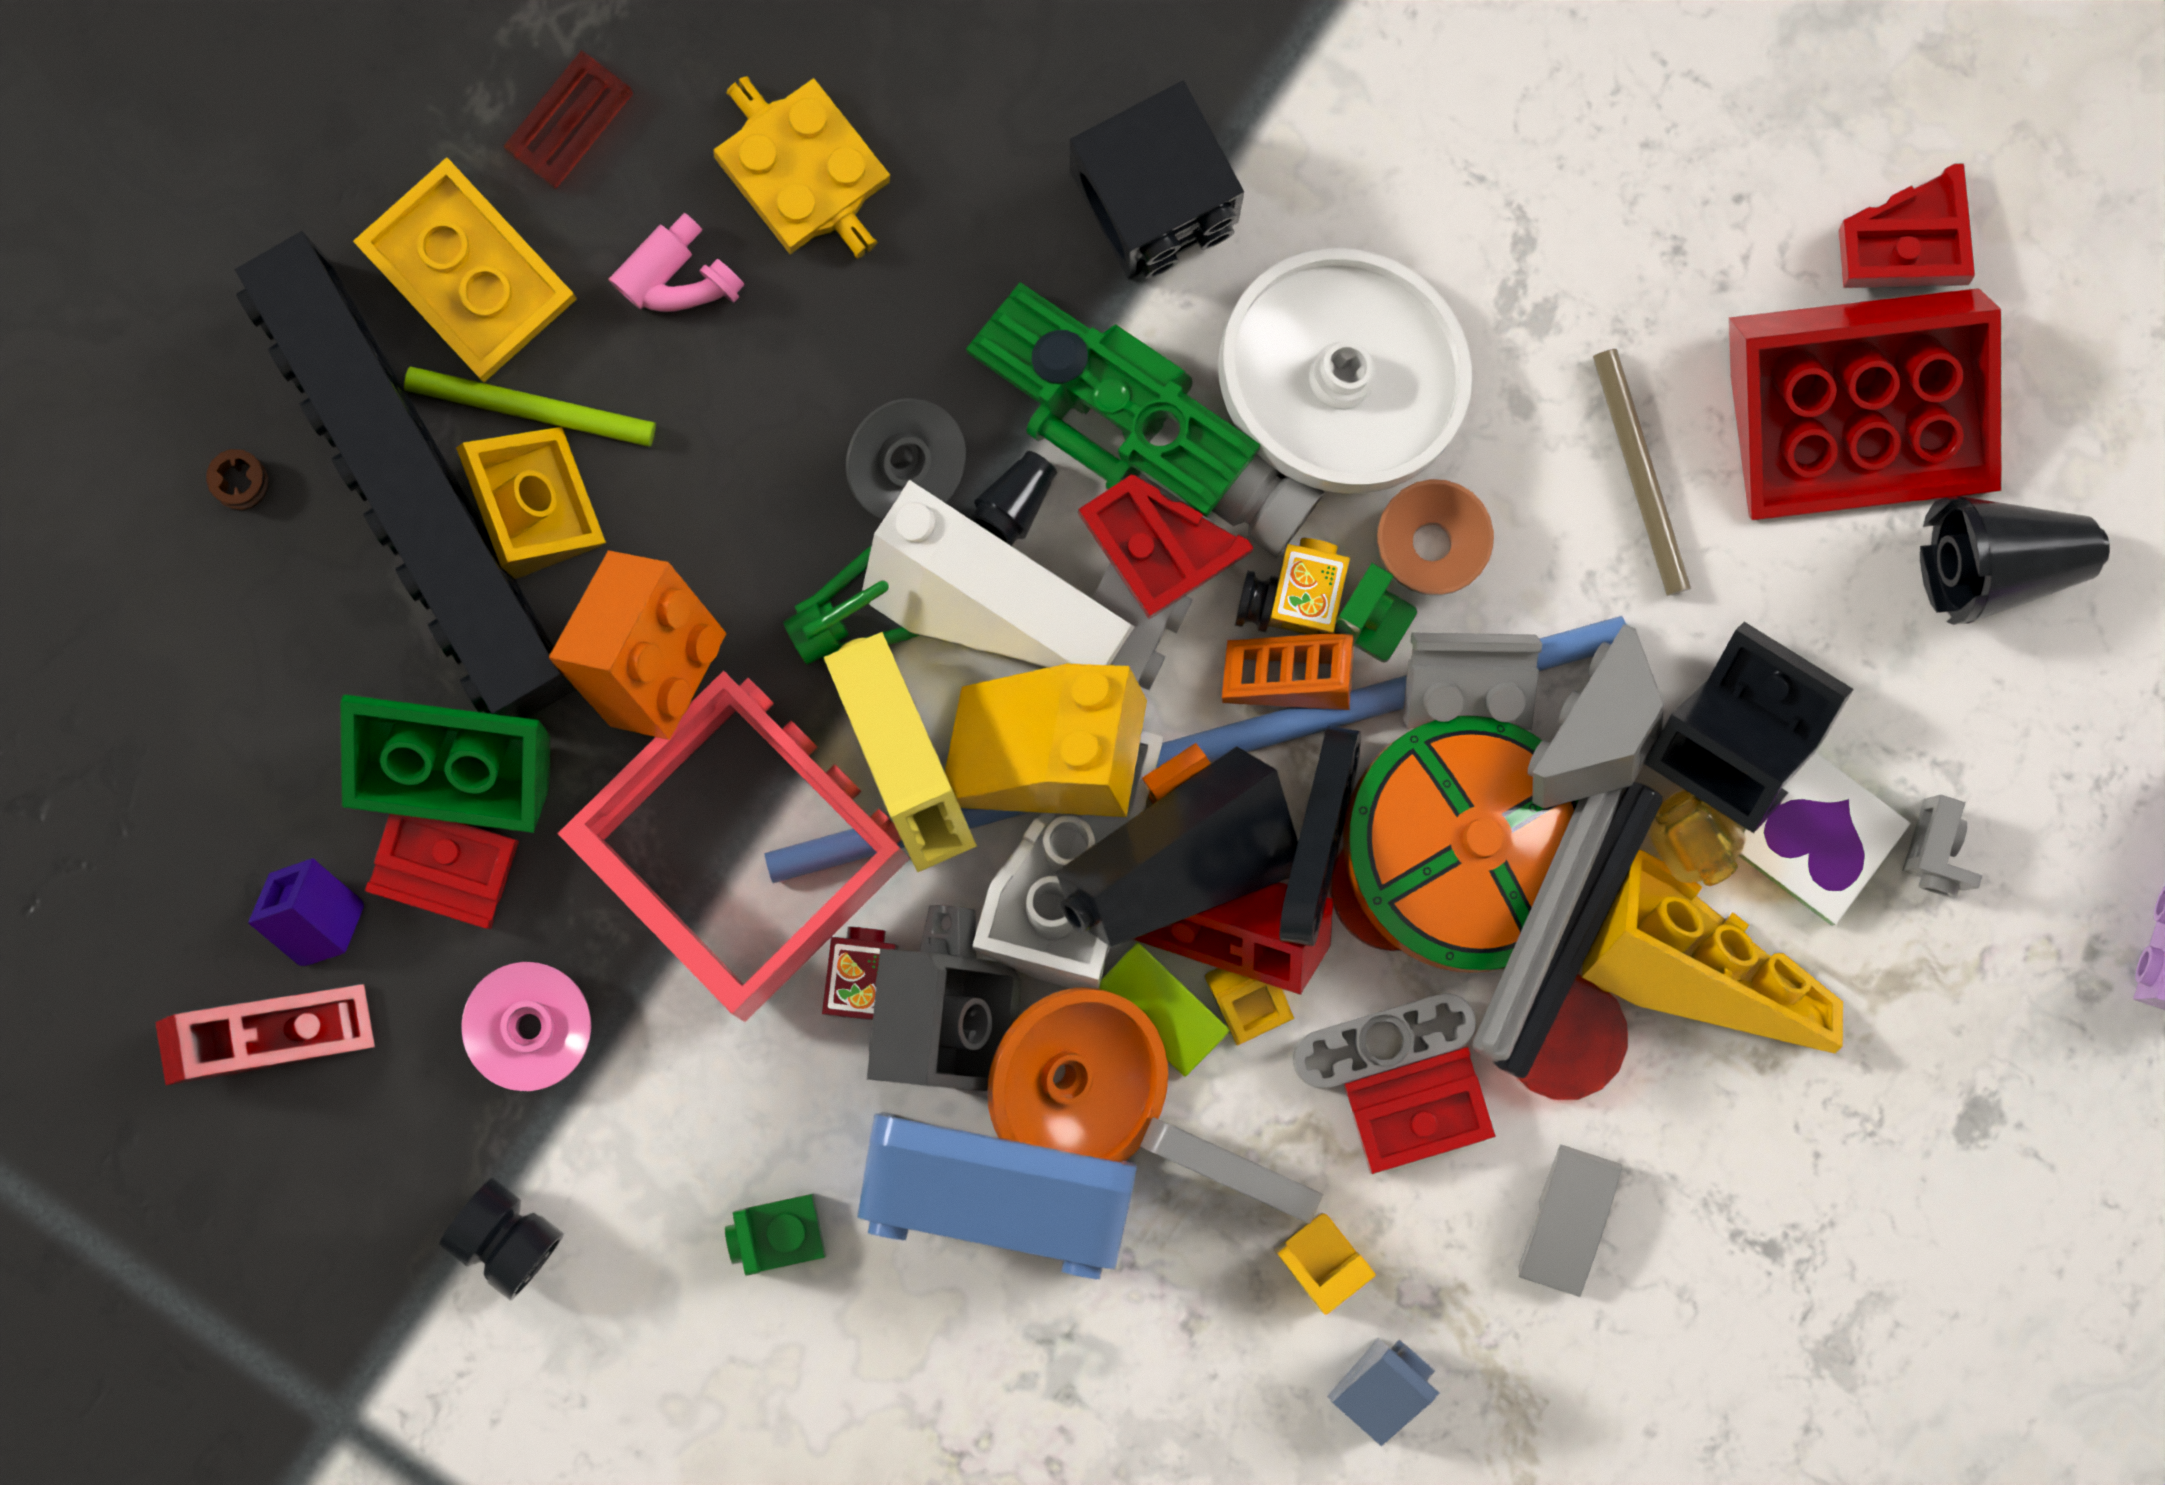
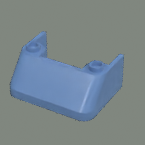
M881 1112L874 1115L857 1217L870 1221L868 1233L872 1235L906 1241L908 1229L1060 1259L1063 1260L1061 1272L1100 1280L1102 1268L1116 1269L1137 1165L1132 1161L1122 1160L1121 1163L896 1118V1114Z

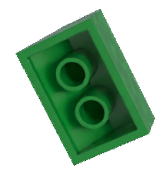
M343 695L340 701L342 807L534 833L549 790L551 736L539 720Z

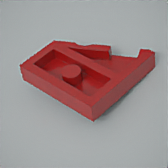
M1955 163L1945 168L1940 176L1915 189L1911 185L1890 196L1885 204L1879 207H1868L1844 219L1838 230L1843 288L1970 285L1975 276L1964 163Z
M1133 474L1078 509V515L1149 620L1252 553L1254 549L1249 540L1240 535H1237V537L1204 519L1202 513L1182 502H1174L1162 495L1158 488Z

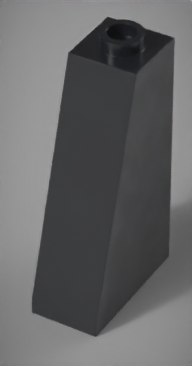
M1236 746L1056 871L1064 895L1060 905L1068 922L1079 933L1084 934L1088 931L1108 946L1113 947L1290 878L1298 839L1277 770Z

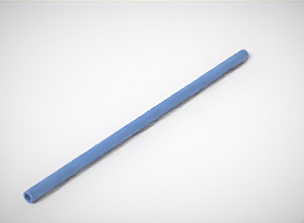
M1619 616L1539 638L1542 642V651L1538 653V670L1542 671L1593 657L1603 642L1612 644L1623 624H1626L1624 618ZM1407 675L1351 690L1350 710L1290 707L1163 742L1156 768L1194 743L1204 752L1209 762H1214L1236 746L1246 752L1326 731L1328 726L1340 727L1402 710ZM960 808L969 829L1030 813ZM849 829L764 854L770 878L774 884L871 857L877 852L854 829ZM902 840L897 844L900 848L905 847Z

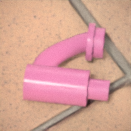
M683 213L669 229L660 224L608 279L638 309L641 310L645 307L660 312L685 310L713 302L722 297L735 303L739 299L737 293L744 286L741 279L719 259H716L710 267L704 265L699 270L705 280L682 286L669 287L665 285L692 256L687 246L702 231V228L686 213Z

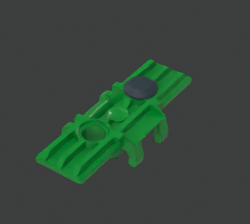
M1019 282L966 348L969 355L1041 404L1031 417L1026 433L1037 441L1048 440L1106 480V489H1110L1131 474L1138 477L1142 473L1207 518L1260 450L1259 443L1187 395L1193 381L1186 371L1116 324L1104 333L1099 332L1093 327L1089 329L1021 282ZM1071 409H1076L1085 415L1090 409H1093L1122 430L1125 439L1118 449L1121 459L1119 460L1062 420L1063 417ZM1167 418L1175 420L1180 425V432L1177 438L1170 444L1156 446L1150 443L1151 439L1163 428Z

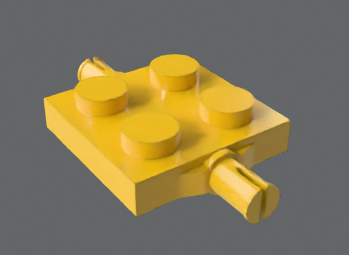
M747 76L739 79V86L734 82L726 93L731 96L748 120L739 132L713 150L714 158L788 253L792 254L815 236L831 233L834 230L846 242L856 258L865 255V248L868 252L876 246L877 240L871 236L856 217V214L866 199L890 183V174L817 81L813 78L785 99L774 101L770 104H767Z

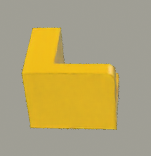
M1325 1213L1318 1214L1312 1219L1311 1224L1307 1223L1274 1249L1278 1257L1325 1316L1377 1276L1361 1254L1356 1252L1331 1218Z

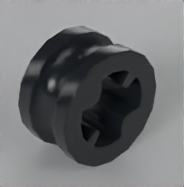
M1247 570L1235 626L1243 627L1245 623L1252 622L1257 625L1258 631L1266 633L1278 577L1271 575L1268 580L1261 581L1256 577L1254 571Z

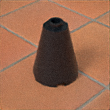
M1951 496L1935 501L1925 515L1923 527L1933 526L1931 545L1920 546V566L1923 585L1930 604L1936 613L1948 612L1951 618L1946 622L1952 625L1968 624L2096 578L2109 558L2110 544L2106 532L2090 516Z

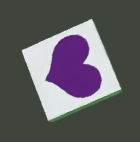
M1816 752L1785 784L1783 789L1789 793L1780 806L1754 834L1744 828L1729 849L1832 926L1839 922L1910 826L1911 822Z

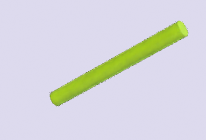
M412 366L408 368L405 377L404 390L412 393L651 447L655 435L656 423Z

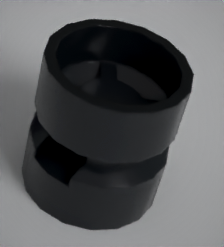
M491 1178L459 1212L445 1231L439 1245L466 1266L482 1261L485 1264L484 1276L488 1280L487 1283L511 1301L542 1268L557 1248L564 1233L536 1213L523 1217L519 1215L521 1199L496 1179Z

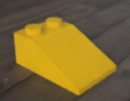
M1066 663L961 686L945 767V775L960 808L1127 817L1147 699L1130 666Z

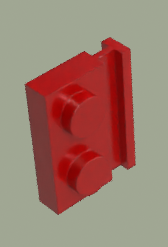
M389 814L374 860L375 867L370 882H367L365 891L479 927L492 929L493 917L498 901L500 902L519 840L464 823Z
M1468 1047L1343 1084L1370 1174L1496 1137Z

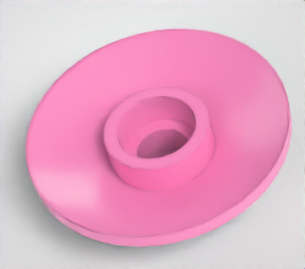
M535 962L513 963L491 972L472 991L462 1016V1039L472 1064L491 1082L516 1091L541 1090L565 1079L581 1062L588 1048L591 1036L590 1010L583 993L576 983L558 969ZM529 1014L537 1016L541 1022V1031L533 1039H526L519 1030L520 1021Z

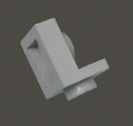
M1944 795L1924 799L1902 870L1921 877L1918 885L1920 888L1956 898L1958 890L1979 888L1982 875L1947 864L1949 856H1957L1965 840L1967 821L1961 819L1966 802Z

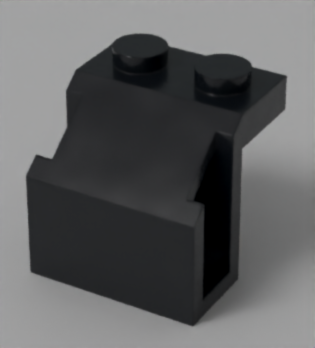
M1743 622L1733 633L1708 680L1670 715L1644 764L1754 834L1785 799L1789 792L1784 790L1783 787L1816 753L1854 689L1753 626Z

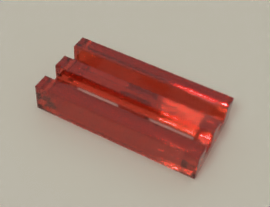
M581 50L503 147L508 154L516 160H520L526 168L534 174H538L548 185L556 190L632 96L631 87ZM589 72L594 76V79L565 112L534 153L529 151L526 147L586 73ZM607 87L611 89L609 94L550 166L547 165V160Z

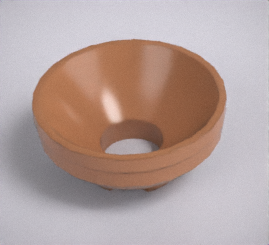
M1429 479L1415 482L1402 489L1388 503L1381 515L1377 529L1378 550L1387 571L1394 575L1393 578L1399 584L1410 591L1423 595L1441 596L1457 592L1470 585L1482 573L1489 562L1494 544V530L1491 517L1484 504L1467 488L1447 480ZM1435 525L1447 533L1450 540V549L1444 558L1437 561H1427L1416 553L1413 546L1414 533L1423 526Z

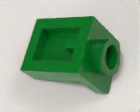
M1371 563L1339 615L1333 634H1352L1355 647L1380 662L1386 663L1390 660L1416 617L1417 609L1415 606L1389 592L1387 589L1394 575Z
M814 1193L733 1211L734 1224L725 1226V1237L731 1263H743L745 1276L826 1257Z

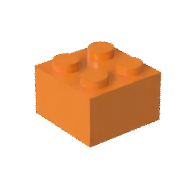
M608 550L552 650L549 659L610 727L670 740L682 716L687 712L691 699L711 662L716 658L720 645L727 633L669 562Z

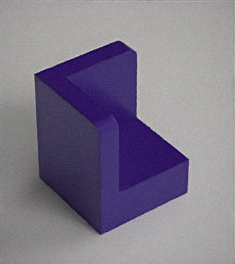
M314 858L269 873L248 924L296 964L307 966L346 952L364 908V903Z

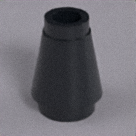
M1026 451L1021 459L974 500L976 510L970 519L1011 546L1017 538L1025 539L1051 486V481L1057 475V470L1041 455L1033 451Z

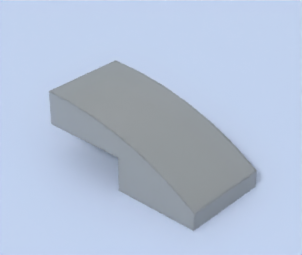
M1562 1144L1559 1145L1539 1199V1213L1518 1266L1520 1278L1581 1297L1622 1170L1620 1163Z

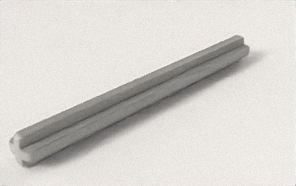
M1626 787L1579 799L1473 1040L1474 1050L1486 1059L1497 1062L1498 1060H1507L1510 1057Z

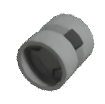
M1256 454L1212 512L1232 526L1246 522L1249 525L1248 537L1277 558L1307 520L1325 492L1321 489L1299 483L1287 476L1285 477Z

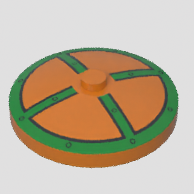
M1457 716L1446 722L1434 720L1405 733L1390 743L1373 759L1358 780L1346 811L1343 832L1344 860L1348 878L1354 895L1370 922L1389 942L1410 957L1424 964L1453 972H1490L1506 967L1579 801L1575 800L1545 809L1533 804V777L1527 774V770L1536 748L1543 741L1533 733L1517 725L1483 716Z

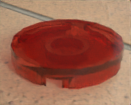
M1577 974L1528 1076L1524 1079L1515 1077L1516 1080L1528 1091L1550 1100H1579L1602 1090L1619 1072L1628 1050L1627 1021L1617 999L1609 992L1582 978V975Z

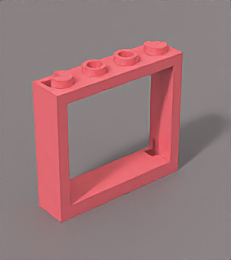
M722 671L691 702L670 740L655 737L557 834L732 1015L746 1022L910 858L897 845L901 838L894 823L879 808L869 817L853 801L862 791L835 764L825 773L809 757L818 747L791 720L781 729L766 713L774 703L749 678L739 686L725 671ZM735 711L877 852L745 984L605 841Z

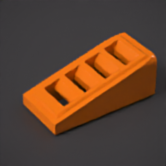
M1313 634L1227 640L1222 703L1350 710L1354 661L1353 635ZM1244 660H1256L1254 683L1242 684ZM1269 661H1281L1280 682H1267ZM1294 662L1306 663L1305 680L1293 681ZM1319 664H1331L1330 678L1318 679Z

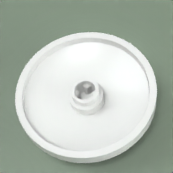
M1350 248L1315 249L1288 257L1268 268L1248 286L1238 300L1226 324L1219 349V383L1223 400L1235 427L1260 444V450L1257 455L1280 473L1299 483L1329 492L1358 494L1381 491L1402 484L1422 473L1434 463L1451 442L1463 422L1470 402L1472 390L1471 356L1463 330L1451 308L1441 295L1421 276L1392 259L1364 250Z

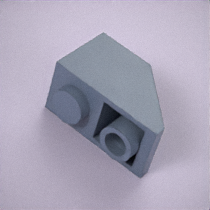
M1378 1338L1327 1397L1380 1446H1383L1431 1404L1439 1392L1427 1382L1435 1370L1407 1345L1398 1340L1390 1349Z

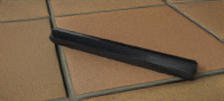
M1637 782L1626 788L1512 1053L1507 1060L1493 1061V1064L1502 1071L1523 1079L1528 1076L1663 802V796L1653 788Z

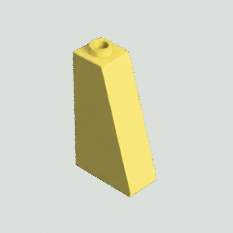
M883 632L869 638L853 639L845 643L839 651L823 657L889 815L917 873L977 847Z

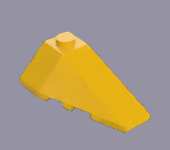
M1639 849L1583 962L1582 978L1636 1006L1834 1054L1843 1047V1001L1784 953H1775L1770 956L1756 945L1745 933L1749 925L1734 912L1724 919L1697 897L1703 887L1686 873Z

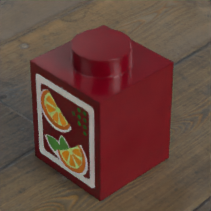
M848 926L846 938L831 937L822 1014L873 1020L880 949L898 950L899 948L896 944L885 943V930Z

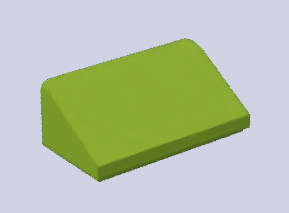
M1136 942L1101 979L1099 989L1110 991L1126 998L1138 1006L1150 1018L1162 1039L1167 1061L1184 1077L1231 1031L1139 942Z

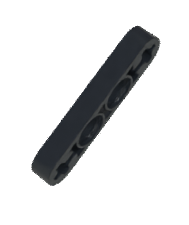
M1328 726L1326 729L1284 898L1280 922V941L1314 946L1316 943L1344 828L1346 811L1356 778L1361 749V731Z

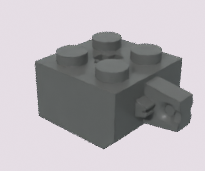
M930 905L920 951L880 949L872 1033L869 1043L867 1080L987 1091L990 1067L995 1052L1009 1027L1018 1018L1022 980L1015 969L1003 963L976 959V951L972 949L976 935L975 910L956 906Z

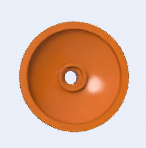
M1090 987L1065 989L1048 995L1031 1005L1012 1023L995 1052L990 1067L987 1089L988 1108L994 1130L998 1138L1121 1163L1122 1160L1127 1161L1140 1148L1152 1118L1159 1119L1168 1088L1166 1051L1162 1039L1150 1018L1138 1006L1124 997L1110 991ZM1064 1065V1077L1054 1084L1053 1076L1059 1066Z

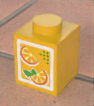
M1301 538L1299 546L1287 544L1282 558L1268 626L1305 635L1333 634L1350 557L1336 555L1337 545L1318 539Z

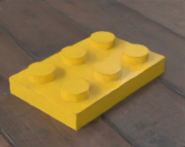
M447 157L353 240L358 248L483 383L577 300L574 293Z

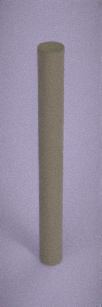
M1610 349L1593 356V360L1666 595L1671 596L1690 590L1689 579L1617 349Z

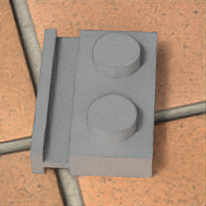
M1411 633V643L1413 646L1411 659L1408 660L1402 715L1407 728H1417L1434 720L1446 722L1457 716L1470 715L1490 717L1500 722L1517 725L1525 730H1532L1539 676L1537 668L1538 653L1542 651V642L1537 635Z

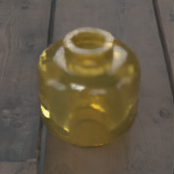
M1686 790L1677 792L1662 802L1655 816L1656 820L1650 829L1649 837L1674 878L1683 883L1703 881L1706 886H1713L1730 877L1738 868L1735 860L1742 853L1746 843L1745 834L1738 823Z

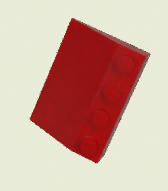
M1979 288L1729 317L1731 384L1748 515L1751 520L2002 491L2001 308Z

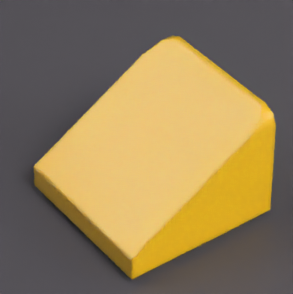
M1220 968L1205 974L1204 978L1227 1027L1231 1030L1230 1033L1237 1046L1295 1019L1281 988Z

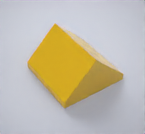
M562 427L464 442L456 447L500 566L514 579L591 551L606 543Z

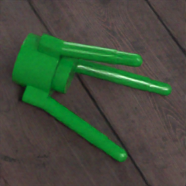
M871 546L817 593L795 605L797 614L783 621L790 639L807 665L821 657L823 658L839 651L845 644H841L839 640L849 635L842 619L888 591L889 584L881 580L836 607L831 602L827 603L867 568ZM903 627L883 632L888 645L921 636L913 634Z

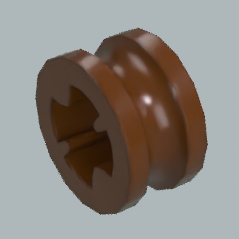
M230 449L221 452L211 461L207 469L206 482L209 491L224 506L233 510H247L255 507L264 499L268 491L269 477L265 467L253 454L242 449ZM241 464L250 466L246 476L252 482L251 486L244 493L238 488H234V495L225 493L230 485L223 477L225 472L232 466L239 472L241 471Z

